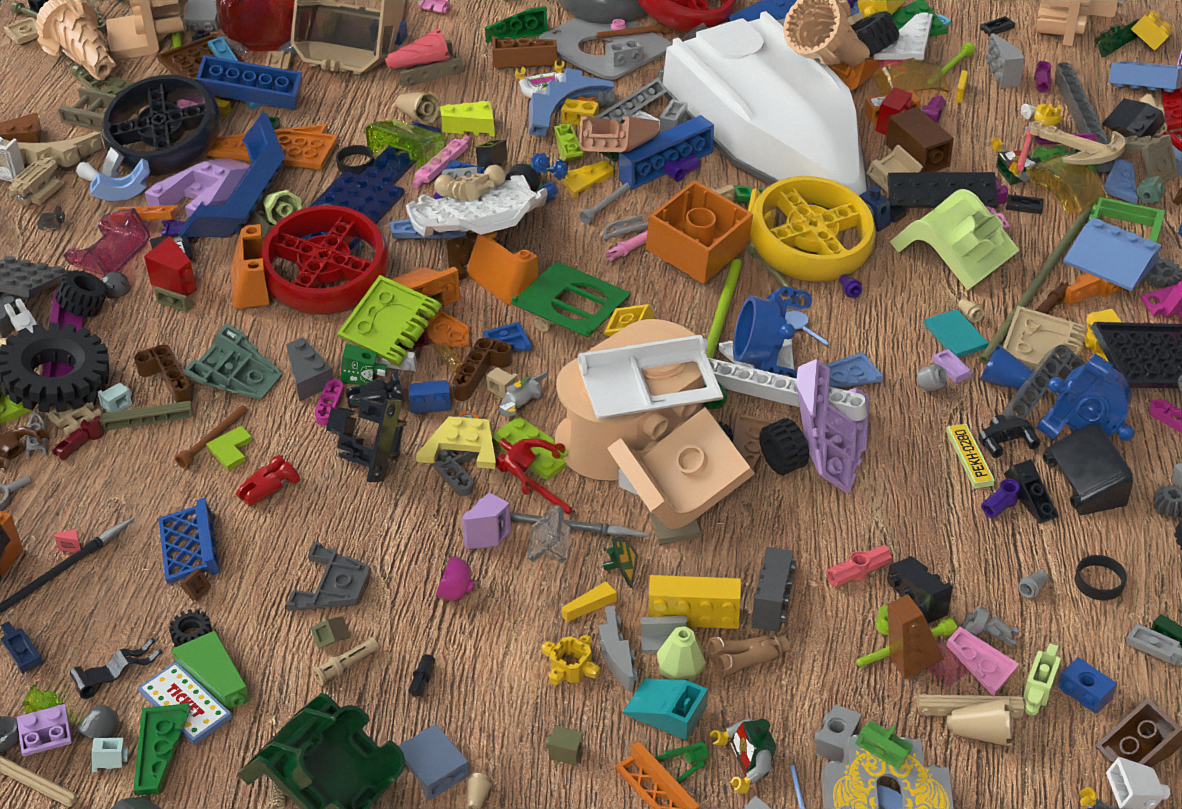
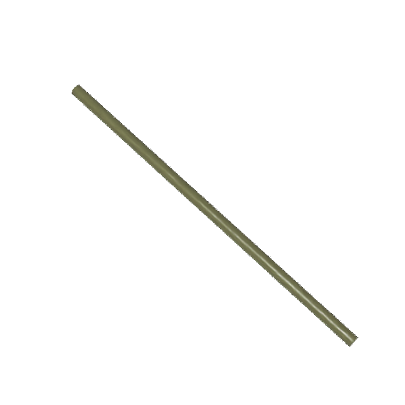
M1093 194L980 356L979 360L981 363L987 364L996 345H1001L1008 334L1017 306L1027 307L1091 214L1093 205H1097L1100 197L1099 194Z

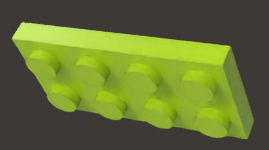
M520 416L491 435L492 443L506 453L508 451L498 444L502 438L512 445L519 440L530 438L543 439L555 445L554 439ZM540 447L531 448L537 457L529 466V469L548 481L567 467L566 462L563 460L568 455L567 449L564 453L560 452L561 457L559 459H555L551 451Z

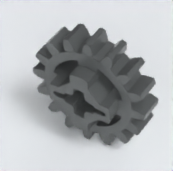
M1159 257L1157 264L1142 280L1148 281V285L1154 284L1155 288L1161 286L1162 288L1170 287L1173 284L1177 285L1181 281L1182 269L1179 268L1180 264H1174V260L1168 261L1167 257L1164 259Z

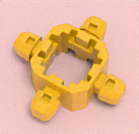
M585 634L578 640L568 636L563 637L558 644L546 641L542 645L543 654L550 657L551 673L549 674V682L551 684L558 685L563 680L569 683L580 682L584 675L590 678H597L599 676L600 667L592 662L590 649L592 638ZM572 654H575V657L580 659L579 664L575 663L567 666V662L562 660L563 656H572Z

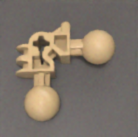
M495 164L487 167L484 174L475 173L470 178L460 176L454 179L447 174L440 175L435 180L434 188L437 194L443 197L448 196L451 199L472 200L489 192V188L501 186L505 181L506 173L502 167Z

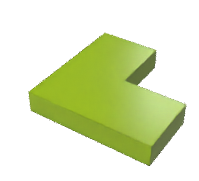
M239 426L206 443V446L211 454L229 471L246 462L245 456L238 449L252 442V436L242 426Z

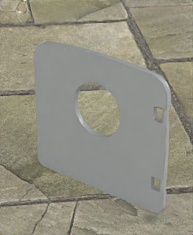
M576 17L539 36V39L556 40L558 57L601 79L608 80L620 78L666 54L667 47L673 45V42L653 32L599 38L600 40L615 42L635 37L643 45V61L613 67L605 58L606 54L591 55L581 51L578 47L584 41L598 39L596 38L597 32L612 31L611 24L596 23ZM633 22L625 23L626 29L641 27Z

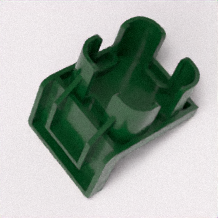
M320 693L303 706L237 775L247 785H250L260 776L266 774L300 809H370L402 774L405 767V757L395 742L389 740L379 747L361 729L370 721V717L361 708L353 705L340 708L331 697L325 693Z

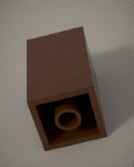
M916 107L889 116L886 146L893 151L895 146L900 145L923 166L921 172H936L950 167L954 138L922 110Z

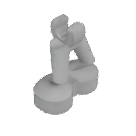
M976 607L973 614L968 613L963 621L962 628L974 636L986 631L1008 646H1015L1017 644V640L1011 639L1010 636L1011 634L1018 636L1020 630L1015 627H1009L998 616L988 621L989 611Z

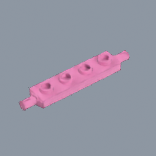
M466 135L462 140H452L414 174L415 181L412 182V186L417 189L421 184L432 181L448 166L450 161H454L469 148L468 142L471 141V138Z

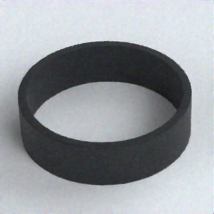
M363 145L347 146L336 154L338 170L347 175L367 173L375 164L373 151ZM355 154L366 155L371 158L368 162L357 166H349L340 162L343 158Z
M1091 555L1083 558L1078 563L1074 580L1077 588L1084 595L1095 600L1106 601L1117 598L1123 592L1127 575L1123 566L1116 560L1103 555ZM1088 566H1103L1114 571L1119 576L1122 584L1110 590L1097 589L1085 583L1079 572Z

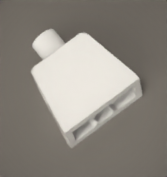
M1118 757L1106 772L1120 809H1154L1162 799L1166 800L1170 795L1169 786L1160 784L1155 770L1151 767Z

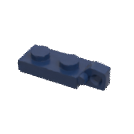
M9 621L0 625L5 635L1 638V641L22 674L43 663L40 654L23 629L15 631Z

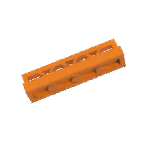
M640 741L631 745V756L616 765L618 773L651 809H700L696 801ZM635 764L640 771L639 774L628 773L626 768ZM641 781L652 782L655 785L654 790L643 789L640 786ZM656 797L667 798L670 802L669 807L659 806L656 803Z

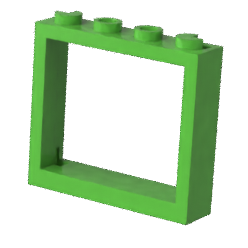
M1099 197L1097 205H1093L1089 221L1092 218L1100 219L1101 216L1153 226L1149 240L1157 243L1165 211Z

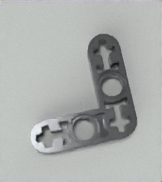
M444 449L438 452L436 461L433 463L434 469L456 494L460 496L470 495L473 492V480L460 464L477 457L479 452L463 451L465 452L463 455L455 454L459 450ZM450 472H457V473H458V474L455 475V476H450V475H448V473H450Z

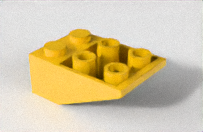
M1148 10L1131 30L1155 51L1169 37L1173 30L1167 21L1163 22L1159 19L1160 15L1155 10Z

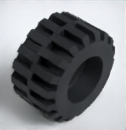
M70 270L63 274L55 293V299L61 305L60 307L76 316L93 317L100 313L108 295V288L100 278L82 270Z
M783 418L761 429L759 443L762 454L768 465L777 474L786 475L808 464L810 455L806 438L793 420Z

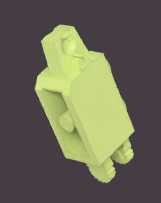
M1049 643L1046 652L1040 650L1037 652L1023 695V699L1026 700L1024 710L1029 715L1037 714L1041 705H1047L1062 659L1056 656L1059 647L1057 645Z

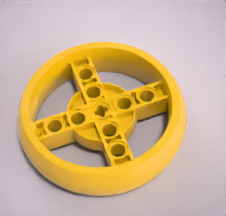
M795 176L777 181L767 187L757 197L750 211L753 213L750 238L755 250L768 265L782 274L795 279L810 282H828L838 280L843 274L850 275L867 261L875 245V222L866 203L854 191L829 179L814 176ZM779 207L787 216L785 225L769 230L763 217L772 209ZM854 227L861 242L854 248L846 250L837 240L839 232ZM793 247H798L805 251L816 252L818 255L805 253L796 250Z

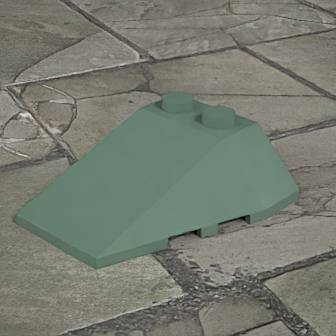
M225 323L216 333L214 344L198 361L194 358L183 370L184 374L199 383L262 400L282 376V373L267 357L264 358L258 352V348L246 339L247 336L228 323Z

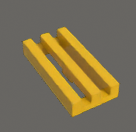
M962 70L955 102L961 103L963 101L968 71Z

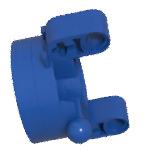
M782 287L774 290L771 296L767 295L766 298L753 295L747 297L740 310L734 331V360L754 365V369L783 376L786 373L789 377L797 379V372L795 370L777 366L776 364L784 339H791L795 335L794 326L787 324L785 319L786 310L800 311L810 307L812 296L803 290ZM799 296L804 300L803 306L798 303Z

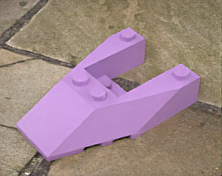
M231 158L203 161L153 185L145 192L148 206L175 205L185 196L194 200L185 206L187 218L192 215L200 203L205 206L224 205L250 165Z
M818 359L799 366L797 371L796 384L804 436L809 447V454L819 475L845 493H849L857 475L854 473L856 467L862 461L860 456L867 446L869 396L857 387L849 390L850 392L863 395L867 408L865 419L860 421L851 420L828 403L830 368Z

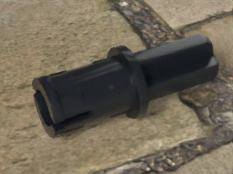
M422 655L418 668L413 672V680L408 689V692L413 697L421 696L426 682H429L431 678L430 672L436 661L431 655Z

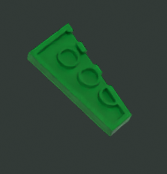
M189 703L142 708L133 786L135 796L160 793L191 710Z

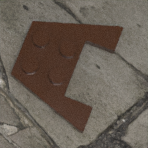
M476 232L447 241L449 268L455 267L458 270L459 280L466 278V271L462 266L467 265L478 234Z

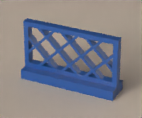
M205 498L198 499L197 506L158 518L167 584L186 578L195 569H200L202 573L210 570L212 575L220 573L212 511ZM196 514L191 522L186 520L188 516ZM175 521L171 528L165 527L166 523ZM182 524L187 526L182 533L176 531ZM192 529L198 530L193 537L188 536ZM172 535L177 536V539L172 544L167 542ZM183 540L189 541L184 548L179 547ZM194 544L200 545L195 553L189 551ZM174 550L180 552L175 559L169 558ZM185 555H188L191 558L186 564L180 562ZM197 559L203 563V565L192 567ZM176 566L181 568L178 573L171 574Z

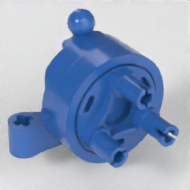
M1094 353L1085 365L1077 367L1070 372L1064 381L1059 377H1053L1049 380V390L1059 394L1056 403L1042 417L1036 429L1054 440L1065 424L1070 427V431H1078L1089 424L1099 423L1107 436L1111 437L1118 433V437L1121 440L1129 441L1135 434L1134 429L1130 425H1124L1132 401L1130 385L1119 371L1112 368V364Z

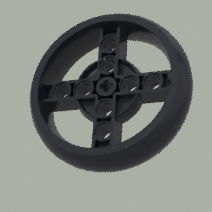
M158 75L145 78L122 90L109 104L102 121L103 143L107 151L112 147L124 156L120 165L131 172L140 160L144 159L148 161L150 169L148 176L172 174L192 166L209 152L219 134L220 111L212 94L193 79L180 75ZM168 100H188L197 103V105L179 108L175 104L168 103ZM149 105L136 119L128 120L134 113ZM196 129L188 138L173 146V143L177 142L184 135L185 131ZM143 141L145 144L154 147L155 151H135L123 145Z

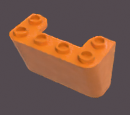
M261 224L245 226L241 229L230 268L232 305L235 308L243 309L270 305L263 258L259 259L260 250L264 242Z

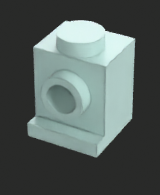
M121 383L103 392L101 390L97 392L101 407L108 413L122 411L132 405L130 398L132 393L126 385L123 386Z
M94 738L92 746V772H97L98 768H122V762L128 761V747L123 746V738Z

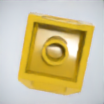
M650 305L616 308L603 335L611 337L636 321L655 319Z

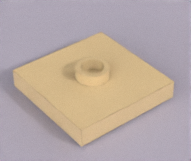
M33 17L4 27L5 33L18 45L39 37L36 29V20Z

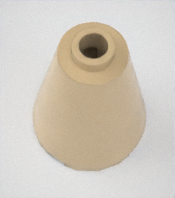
M429 91L402 93L396 99V106L399 110L423 125L435 122L440 113L439 97Z
M1011 698L997 699L952 710V715L947 716L948 730H952L953 735L1003 746H1013V739H1011V733H1013L1012 706H1007V704H1010Z

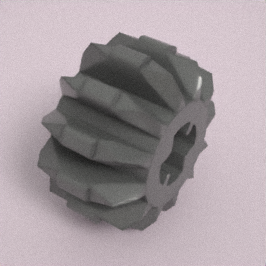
M1168 484L1167 487L1161 485L1154 493L1153 508L1158 511V514H1164L1165 518L1168 516L1174 520L1177 517L1182 518V489L1178 485L1176 487H1173L1171 484Z

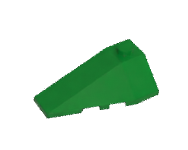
M547 7L529 8L485 27L486 43L492 42V37H498V40H505V37L520 39L540 36L547 32Z

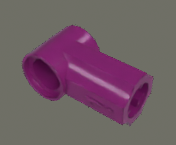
M1047 61L1037 63L1034 75L1036 89L1040 93H1046V91L1051 89L1050 71L1052 65Z
M936 95L932 97L928 105L922 107V111L934 122L938 123L946 100L943 99V96Z

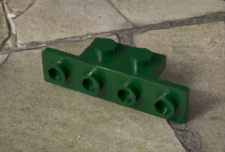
M1135 19L1127 25L1120 26L1115 24L1110 26L1109 30L1100 32V35L1095 38V42L1098 44L1101 57H1106L1137 38L1138 35L1131 28L1139 19Z

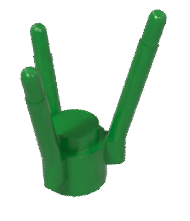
M702 741L690 746L665 751L662 755L655 756L654 758L657 761L684 755L689 764L693 763L694 766L676 780L680 784L695 771L705 767L704 761L709 759V752Z

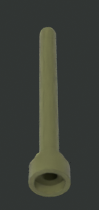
M19 1L12 3L11 11L18 15L24 13L37 19L38 12L25 8L24 4Z
M750 243L747 247V252L752 257L758 258L781 287L792 288L779 271L768 265L760 257L753 244Z

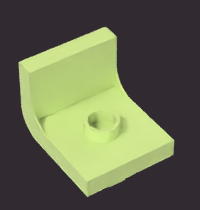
M966 189L955 191L933 211L920 220L912 222L890 241L898 253L916 240H923L929 243L967 291L1020 251L1003 230L1002 226L1004 224L995 213L992 215L981 200L973 192Z

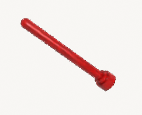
M500 454L496 458V468L501 472H509L518 478L513 471L505 466L504 458L506 454ZM534 480V491L564 513H572L573 509L571 506Z

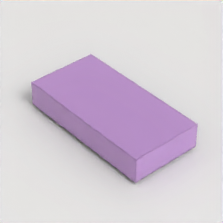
M949 349L932 356V361L943 367L947 372V376L954 383L972 376V371Z

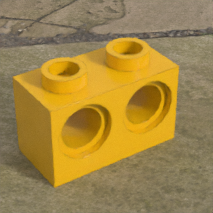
M566 98L561 109L562 124L580 126L581 116L594 118L599 115V103Z

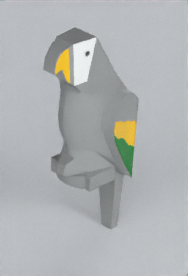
M547 372L532 378L528 376L508 386L506 395L499 406L500 414L506 417L514 416L517 414L516 410L527 404L531 399L536 398L539 400L542 398L543 391L539 382L547 377Z

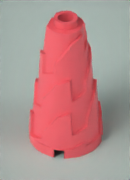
M440 28L388 54L387 58H385L387 67H391L393 70L450 60V55L446 54L449 51L444 36L440 33Z

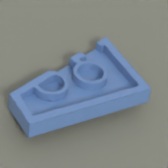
M1116 158L1102 192L1136 204L1138 195L1135 192L1137 187L1134 184V164Z

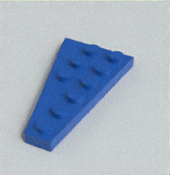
M761 0L730 15L728 22L741 18L747 22L760 19V13L765 11L775 20L784 19L797 0Z

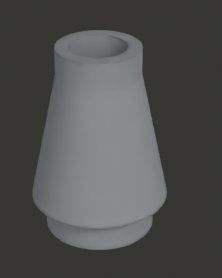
M1040 570L1035 574L1022 578L1018 585L1021 595L1026 598L1036 597L1044 584L1049 580L1048 574Z

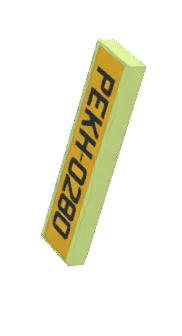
M967 424L947 426L946 432L973 488L994 486L995 480Z

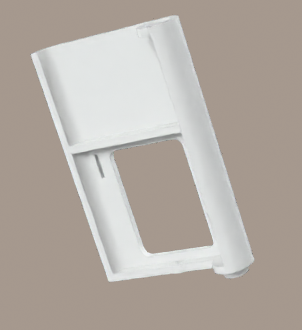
M694 335L579 353V370L596 418L599 420L722 400L723 394L705 354V351L708 350L706 338H703L702 335ZM694 361L698 364L707 386L701 389L653 396L649 392L641 370Z

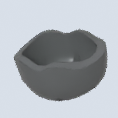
M109 272L101 279L108 288V298L121 297L130 290V283L127 277L120 272Z
M0 716V751H5L17 743L19 740V730L16 718Z

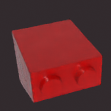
M167 237L144 256L152 286L187 297L196 290L191 261L172 237Z

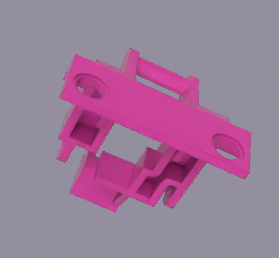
M1182 280L1177 285L1140 296V299L1152 316L1162 314L1167 318L1177 314L1182 319ZM1148 298H1156L1159 303L1152 304L1149 302Z

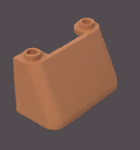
M581 116L579 147L582 151L627 153L656 137L659 130V121L623 117L625 121L621 125L617 120Z

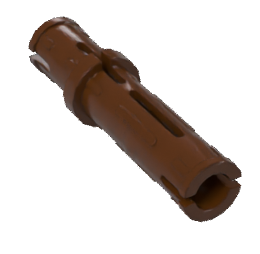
M1062 282L1056 290H1052L1049 293L1048 298L1034 311L1048 314L1056 305L1063 302L1066 289L1070 285Z

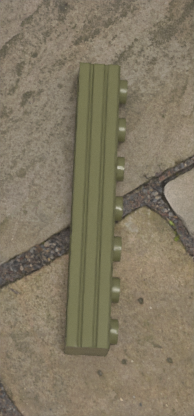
M191 401L103 413L102 424L104 431L193 418Z

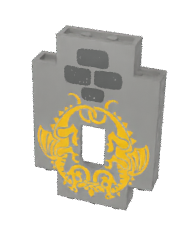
M859 735L848 736L843 747L844 758L842 762H825L821 772L823 809H879L877 781L884 776L892 777L899 783L903 809H954L949 768L938 765L924 767L920 739H913L911 737L901 738L910 743L913 748L898 770L856 745L855 743Z

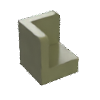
M343 616L327 619L310 627L318 649L336 641L350 638Z

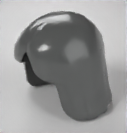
M102 704L96 705L76 727V731L92 740L94 738H113L119 726V716L111 707Z

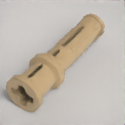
M371 637L341 656H332L319 667L314 666L312 674L319 685H325L326 681L330 678L342 675L345 668L378 651V643Z

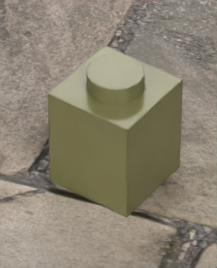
M555 726L553 734H549L546 740V748L549 749V759L577 765L584 747L583 732Z

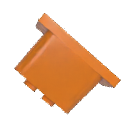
M422 267L390 279L428 297L440 293V302L444 306L460 300L458 270L455 267L441 272L428 267Z

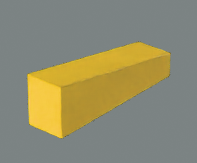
M605 581L561 607L562 617L568 622L616 602L617 592Z

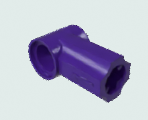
M692 154L677 162L669 160L663 170L668 176L679 182L683 180L686 173L699 168L700 162L697 156Z
M1005 479L1000 483V488L981 504V509L986 516L996 518L1007 507H1013L1017 504L1019 494L1018 482L1013 479Z

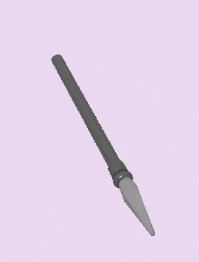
M510 512L511 521L590 531L596 534H603L604 536L610 534L614 536L650 537V534L620 526H609L608 523L604 525L603 523L593 524Z

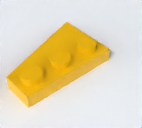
M607 160L600 161L575 170H569L568 174L565 175V179L560 181L570 194L576 198L579 196V192L589 190L590 186L594 183L599 184L613 176L614 169Z

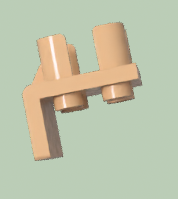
M129 0L133 11L132 16L106 20L109 47L113 60L155 54L159 50L158 42L168 33L184 31L178 0Z
M1040 0L1039 20L1037 21L1035 32L1063 35L1062 45L1073 46L1074 35L1084 34L1086 14L1114 17L1118 0Z

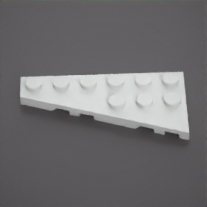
M926 12L916 14L899 30L898 40L881 52L874 54V59L924 60L932 24V14Z

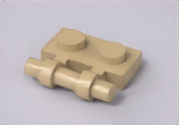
M84 400L83 407L73 409L67 403V411L56 413L55 408L48 413L49 419L60 429L68 425L63 428L66 435L81 429L83 419L91 424L95 416L100 417L102 415L98 408L91 411L94 409L93 403H88Z

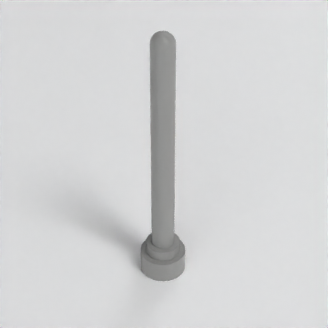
M625 183L593 208L581 211L579 213L580 221L585 224L592 222L596 213L630 189L629 183Z

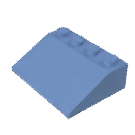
M1131 61L1111 63L1109 83H1114L1116 87H1124V84L1131 85L1130 88L1140 89L1141 86H1147V90L1164 88L1166 92H1174V89H1179L1182 85V66Z
M1092 218L1083 227L1065 256L1063 263L1133 291L1157 264L1162 245L1103 222L1100 219Z

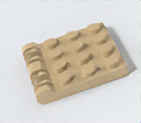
M1017 306L1003 348L1034 370L1044 355L1058 345L1067 346L1080 358L1084 345L1083 342L1087 335V327ZM1059 374L1056 376L1064 381V379Z

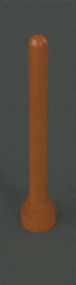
M658 23V25L597 32L596 38L658 31L662 34L670 33V28Z
M244 405L240 406L190 450L178 453L175 456L176 463L183 469L189 467L193 463L194 456L206 447V443L214 440L246 413L247 407Z

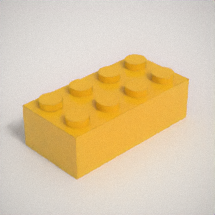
M650 575L649 617L686 616L687 627L739 629L741 578Z

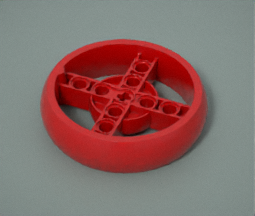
M637 0L644 11L653 19L666 27L684 33H689L693 28L702 23H705L707 28L725 23L732 14L736 4V0H720L721 7L711 10L705 0Z
M319 205L298 210L280 220L265 237L259 259L263 258L267 289L279 302L302 313L329 315L357 307L379 275L386 276L389 267V248L381 230L364 214L343 206ZM329 231L327 235L316 236L309 240L301 239L313 233ZM355 236L364 240L375 251V257L372 262L352 256L348 245ZM281 257L297 263L300 274L293 283L283 279L274 270L277 258ZM341 278L349 280V282L339 286L319 288L321 284L332 283Z

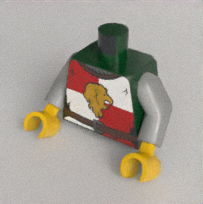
M994 138L990 143L993 150L998 153L996 168L1010 185L1028 182L1034 177L1035 169L1042 165L1040 157L1032 158L1028 154L1024 169L1018 171L1016 167L1022 150L1008 151L1002 146L1003 142L998 138Z
M749 718L726 728L727 731L725 732L713 730L710 733V737H718V740L712 743L717 746H725L728 738H731L730 744L745 778L742 779L736 776L732 778L730 784L736 787L734 791L740 794H746L749 791L750 783L754 784L761 777L768 776L771 769L776 744L769 731L771 725L766 719L754 720Z

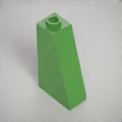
M215 631L171 649L175 662L187 671L227 710L239 707L249 701L246 685Z

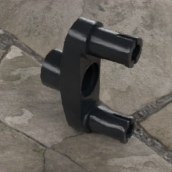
M997 415L992 418L989 423L990 427L985 428L978 436L980 443L988 449L993 458H998L1003 454V448L999 443L1023 438L1030 449H1036L1040 446L1041 442L1034 433V428L1029 421H1008L1004 415Z

